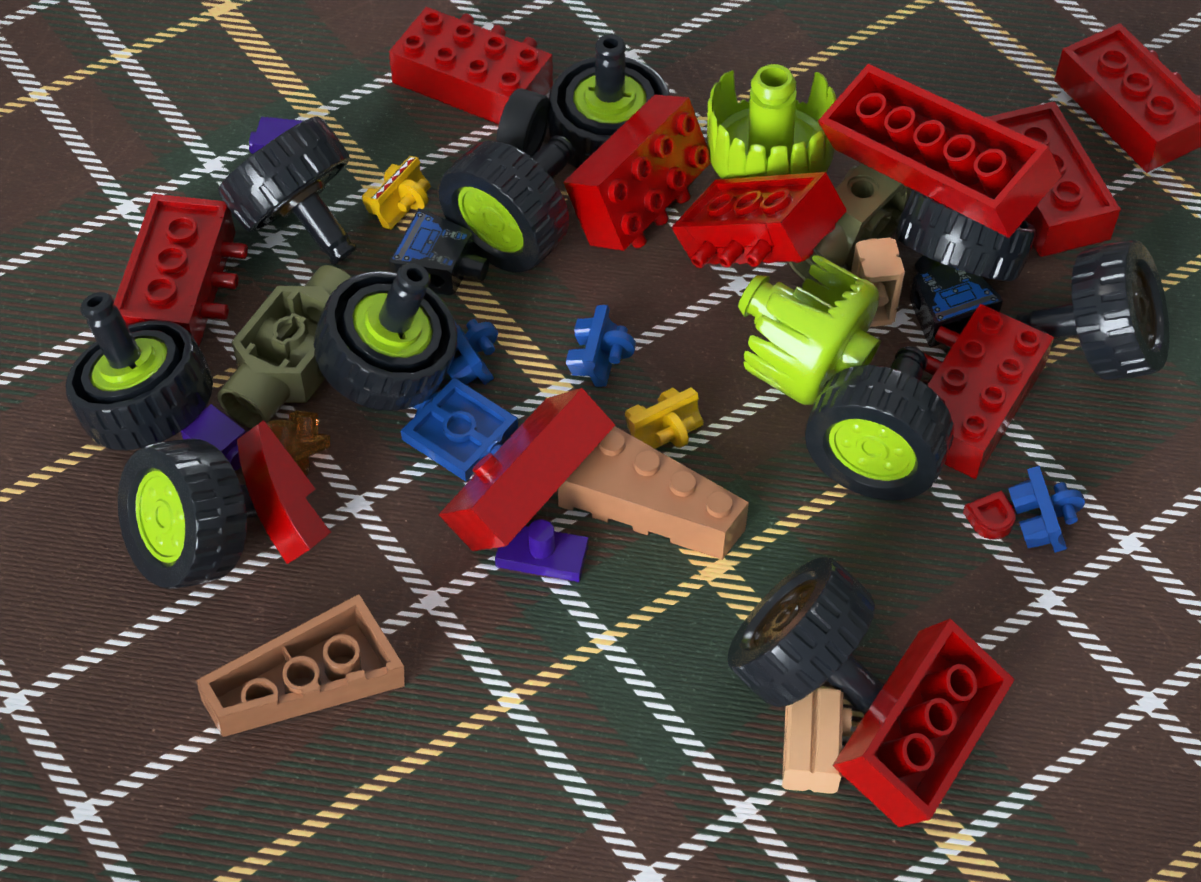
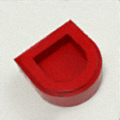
M1002 490L966 504L963 510V514L976 533L992 540L1006 537L1011 532L1016 518L1015 510Z

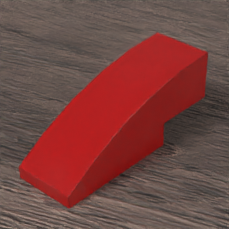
M263 420L237 439L240 464L258 517L271 541L288 564L312 549L329 535L331 531L305 498L316 490Z

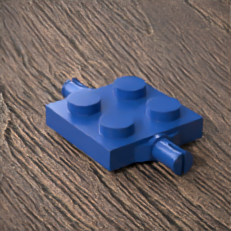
M453 378L441 391L413 407L417 410L415 417L401 430V436L404 442L466 482L474 474L472 471L474 466L487 454L492 453L494 455L518 428V418L456 378Z

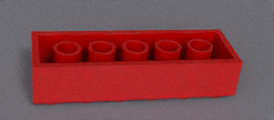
M870 64L866 65L818 120L834 150L1008 238L1062 177L1049 146Z

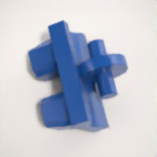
M597 305L594 317L577 319L574 329L575 338L579 345H586V347L569 350L566 358V365L573 376H590L595 387L607 386L612 364H619L621 359L631 357L636 348V341L631 335L627 334V327L618 326L609 318L610 308L608 305Z
M472 319L466 325L468 331L465 334L462 328L455 322L458 333L457 350L459 349L461 355L452 361L448 374L451 379L456 378L465 385L477 377L486 385L494 379V376L478 352L483 351L485 355L494 353L495 347L493 344L498 337V331L491 322L478 323L476 319Z
M1040 466L1029 468L1027 471L1030 480L1008 488L1017 514L1039 507L1042 515L1019 522L1028 548L1051 543L1054 553L1066 550L1067 547L1057 517H1064L1065 523L1068 525L1076 523L1078 521L1076 513L1085 505L1084 496L1081 491L1068 490L1066 483L1060 482L1054 485L1055 494L1050 497Z

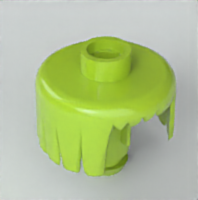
M770 64L763 66L757 71L751 80L749 102L744 99L740 102L737 101L734 71L731 70L724 73L719 82L715 83L711 89L707 104V147L711 165L722 179L827 172L834 156V148L818 120L836 101V94L833 88L828 87L827 80L823 74L819 72L814 73L812 88L806 104L805 102L799 103L796 100V80L790 70L782 65Z
M819 255L812 257L816 264L811 265L808 272L819 282L807 278L804 280L802 288L797 286L793 290L781 282H777L775 285L769 283V276L757 275L746 287L738 304V308L745 318L750 314L755 317L754 324L756 329L770 341L767 342L755 335L749 337L748 345L756 354L749 351L744 352V368L752 375L804 405L814 404L825 383L836 373L854 366L870 365L881 343V340L867 333L879 305L880 298L877 287L868 280L854 275Z

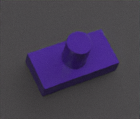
M536 520L529 527L524 526L507 546L498 547L495 556V566L497 568L580 582L588 550V537L556 532L549 521Z

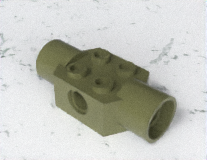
M862 163L859 166L854 165L847 172L844 181L835 188L847 211L838 220L835 229L814 248V253L808 259L800 263L789 262L790 266L802 279L808 278L819 282L808 273L810 266L816 264L812 257L819 255L851 272L856 243L871 238H890L897 231L903 209L912 189Z
M323 265L318 268L305 286H277L232 340L238 368L220 389L217 397L222 408L234 420L252 429L263 420L268 424L284 403H307L325 379L314 354L315 348L313 344L317 324L329 296L337 289L338 285L351 278L349 274L337 267Z

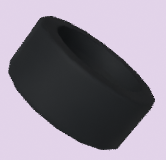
M523 88L516 89L504 107L497 130L496 141L514 146L532 157L540 149L547 131L548 97Z

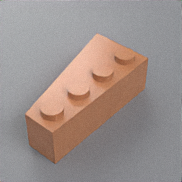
M616 426L558 489V507L573 511L575 507L592 513V518L607 523L612 519L633 526L632 531L647 536L649 532L670 538V543L722 560L746 530L749 502Z
M358 594L196 681L204 706L222 737L404 687V665Z

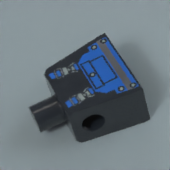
M418 208L389 261L390 271L393 273H397L398 269L407 263L421 265L430 275L431 281L428 288L436 294L443 295L455 294L464 276L483 281L489 268V259L474 255L473 234L470 230Z
M922 256L915 263V269L918 273L913 279L910 302L930 348L942 344L935 340V335L941 326L961 334L980 304L1000 312L1003 299L981 276L961 271L945 264L941 265L940 262L926 256Z

